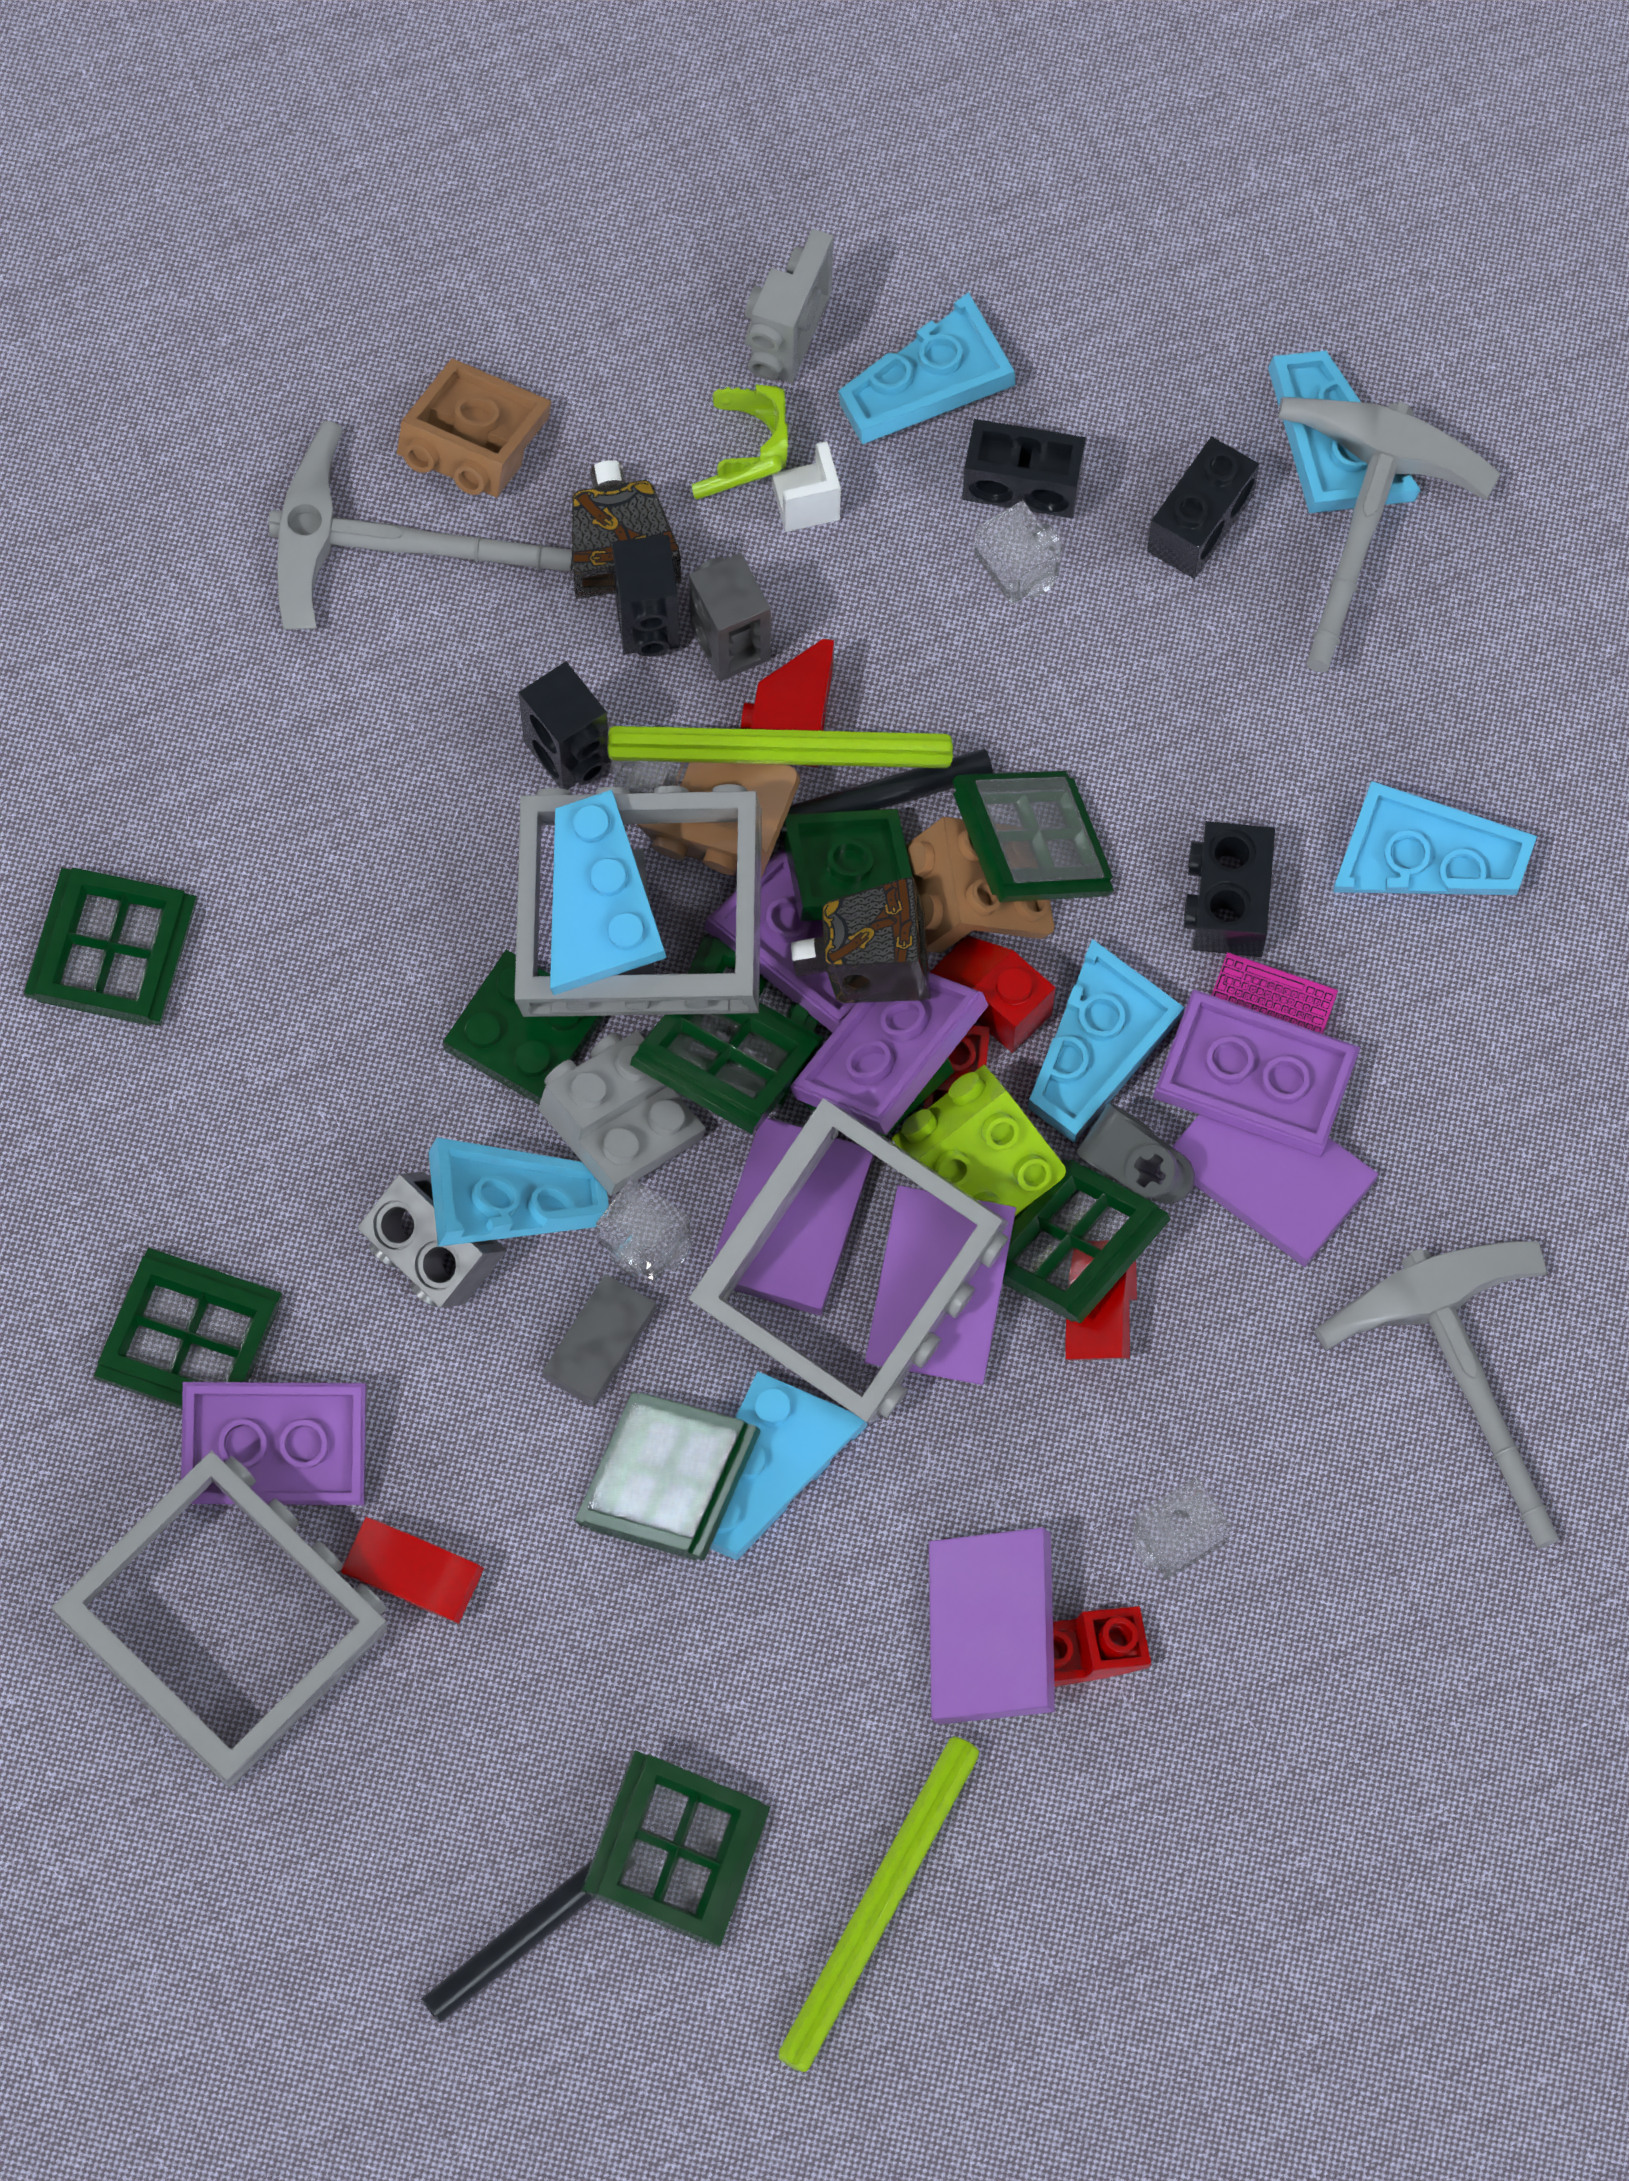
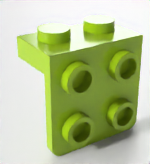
M985 1065L975 1072L959 1077L951 1085L946 1095L928 1109L912 1114L904 1122L902 1129L891 1137L898 1147L976 1200L1016 1207L1015 1216L1061 1181L1066 1173L1064 1164L1008 1091Z

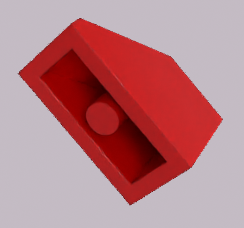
M820 640L759 681L755 703L744 702L740 729L824 731L834 668L835 640ZM801 765L818 768V765Z
M967 935L930 971L932 974L983 992L989 1006L976 1022L980 1026L990 1027L989 1033L1011 1053H1014L1053 1013L1056 987L1012 949Z

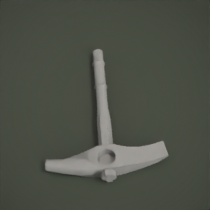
M1281 397L1278 419L1306 424L1337 441L1360 460L1368 464L1353 510L1346 544L1335 577L1330 580L1331 589L1318 629L1313 633L1314 641L1306 665L1316 672L1328 671L1335 648L1340 644L1339 636L1353 593L1357 591L1356 583L1368 546L1381 519L1395 474H1421L1443 479L1470 491L1484 500L1488 499L1501 475L1484 458L1458 440L1427 422L1414 417V412L1409 408V404L1400 401L1398 404L1392 403L1385 407L1373 403Z
M331 421L322 422L313 437L289 486L283 511L273 509L269 514V537L278 538V599L283 630L317 629L313 609V590L318 571L328 557L331 545L396 553L430 554L475 560L476 563L478 561L533 567L537 568V571L540 568L571 572L574 555V550L548 547L543 546L542 543L540 545L485 539L481 538L480 535L477 538L429 532L394 524L334 517L329 487L333 456L343 428Z
M1538 1241L1503 1242L1456 1250L1431 1257L1429 1250H1422L1421 1248L1410 1252V1255L1401 1261L1404 1269L1390 1275L1343 1307L1314 1330L1315 1335L1323 1348L1329 1350L1350 1336L1384 1326L1430 1323L1449 1367L1472 1407L1494 1455L1492 1459L1497 1461L1521 1513L1520 1519L1524 1520L1536 1548L1548 1547L1556 1543L1559 1537L1546 1511L1547 1505L1542 1503L1518 1451L1520 1446L1515 1444L1493 1397L1482 1364L1457 1313V1310L1474 1295L1497 1284L1521 1278L1547 1275L1548 1272L1540 1243Z

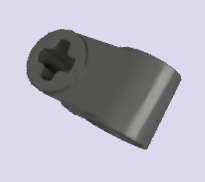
M1110 1102L1107 1103L1076 1150V1153L1086 1162L1109 1177L1121 1182L1134 1193L1145 1198H1152L1163 1204H1174L1183 1200L1191 1192L1194 1185L1195 1172L1192 1163L1185 1155L1153 1134V1131L1143 1122ZM1159 1165H1161L1160 1170L1166 1175L1161 1184H1159L1160 1179L1154 1174L1155 1169Z

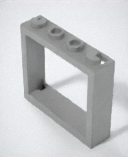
M726 784L714 787L712 792H689L684 787L668 785L655 788L653 793H630L629 790L621 787H602L597 789L595 794L572 795L566 789L544 788L537 791V795L520 796L515 1001L523 1017L759 1013L762 809L757 792L748 791L743 786ZM612 790L623 824L738 822L735 973L614 975L553 996L550 989V976H538L541 832L542 826L555 825V808Z
M823 1098L688 1299L865 1422H875L880 1414L888 1419L908 1391L906 1387L901 1385V1382L913 1364L922 1369L941 1343L942 1339L934 1333L947 1314L957 1318L973 1296L976 1288L968 1284L981 1264L990 1268L1001 1255L1000 1251L1009 1239L1002 1232L1009 1224V1221L834 1102ZM839 1132L977 1224V1227L864 1395L726 1301Z
M211 1450L51 1608L55 1617L230 1789L388 1631L387 1622L381 1616L387 1608L363 1583H360L353 1589L337 1573L343 1565L324 1544L317 1540L310 1547L294 1531L300 1524L299 1521L281 1502L273 1498L266 1504L250 1488L256 1483V1480L239 1461L230 1456L223 1462ZM212 1482L357 1622L232 1749L86 1607Z

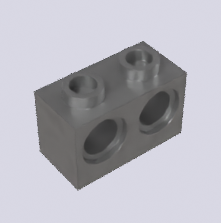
M742 553L726 559L723 557L712 558L701 564L695 572L689 574L690 627L719 682L770 661L771 608Z
M425 1172L398 1174L357 1227L371 1241L368 1245L370 1251L383 1263L391 1267H398L412 1281L410 1288L414 1294L433 1307L439 1306L443 1308L466 1304L507 1252L497 1240L438 1247L431 1178ZM406 1210L411 1214L414 1221V1230L410 1238L406 1236L402 1229V1217ZM447 1250L453 1254L456 1261V1269L452 1278L447 1275L443 1267V1258Z

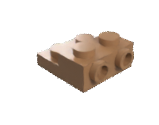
M451 358L401 420L396 454L404 457L408 466L417 472L427 473L434 470L453 478L456 485L467 494L477 495L485 492L497 498L522 466L524 450L548 420L552 401Z

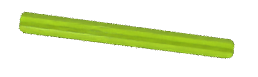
M613 726L608 732L607 751L609 759L613 761L948 768L951 766L953 759V742L950 735L935 733Z
M953 1736L947 1742L781 2045L779 2059L792 2069L800 2072L809 2070L977 1762L979 1749L965 1739Z

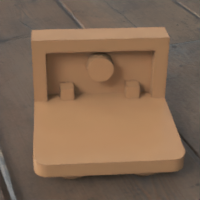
M690 762L680 787L688 789L689 792H712L714 787L726 784L743 786L748 791L757 792L762 809V879L800 784V775L793 767L784 764ZM738 822L637 824L653 841L652 849L664 856L676 860H684L685 856L702 861L707 867L727 875H735L737 871Z
M942 817L906 844L918 900L914 917L922 916L924 918H920V920L924 921L922 922L924 926L921 925V927L925 928L923 929L925 933L922 932V934H925L923 936L925 938L923 939L925 940L924 944H926V946L923 945V947H926L924 951L942 953L973 930L1044 939L1054 931L1050 900L999 902L997 895H992L963 819ZM993 824L996 832L1023 831L1019 827ZM1027 842L1001 843L1011 870L1038 869Z

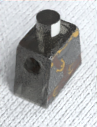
M607 460L593 465L590 469L593 488L578 490L572 494V572L575 600L614 593L612 541L669 534L676 583H680L681 556L679 547L653 483L648 480L626 483L623 464L619 461Z
M913 876L828 901L822 907L823 937L791 942L792 960L797 977L827 972L835 998L842 1003L931 999L925 912Z

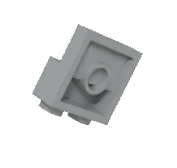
M812 229L805 247L796 246L794 248L786 272L771 268L763 287L757 285L753 287L745 309V318L751 319L745 338V346L751 347V357L747 366L754 375L766 380L780 379L792 384L794 383L832 294L833 235Z
M638 1030L624 1039L617 1032L607 1035L592 1049L590 1053L592 1058L579 1066H576L572 1060L564 1061L556 1066L544 1081L546 1086L538 1108L610 1196L701 1141L706 1130L705 1126L673 1089L630 1065L631 1058L637 1052L639 1045L644 1041L643 1036Z

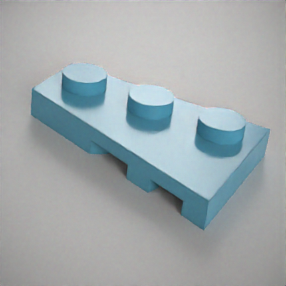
M969 292L954 303V311L937 324L931 320L916 331L917 339L897 354L887 353L838 390L840 406L862 444L1015 386V371Z
M1327 351L1273 356L1268 366L1279 406L1281 397L1361 402ZM1283 420L1309 513L1354 508L1368 464L1360 460L1337 441L1306 424ZM1395 474L1385 505L1414 502L1421 490L1411 475Z
M1371 781L1336 879L1333 893L1517 895L1537 836Z
M612 790L555 808L550 989L553 996L667 958Z
M1092 939L1077 982L1074 984L1057 1033L1051 1042L1031 1093L1028 1109L1075 1143L1102 1112L1107 1103L1114 1098L1183 1017L1185 1007Z
M438 1137L428 1152L438 1247L601 1227L610 1213L607 1191L580 1161Z
M758 1371L735 1418L744 1420L747 1424L757 1426L761 1432L710 1549L734 1560H738L787 1510V1505L812 1479L816 1480L838 1452L850 1440L854 1441L867 1427L868 1423L849 1410Z

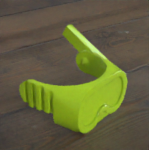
M756 384L755 391H751L748 388L743 390L740 387H735V389L725 387V389L720 390L719 388L714 391L712 401L716 408L751 414L767 425L772 436L760 447L759 457L724 459L717 465L718 475L692 484V492L696 500L758 480L785 469L788 453L787 423L785 422L784 388Z

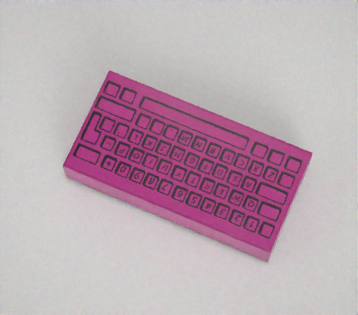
M1227 952L1212 996L1323 1034L1338 990Z

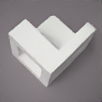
M827 441L816 443L814 464L772 474V487L785 532L840 520L841 487Z

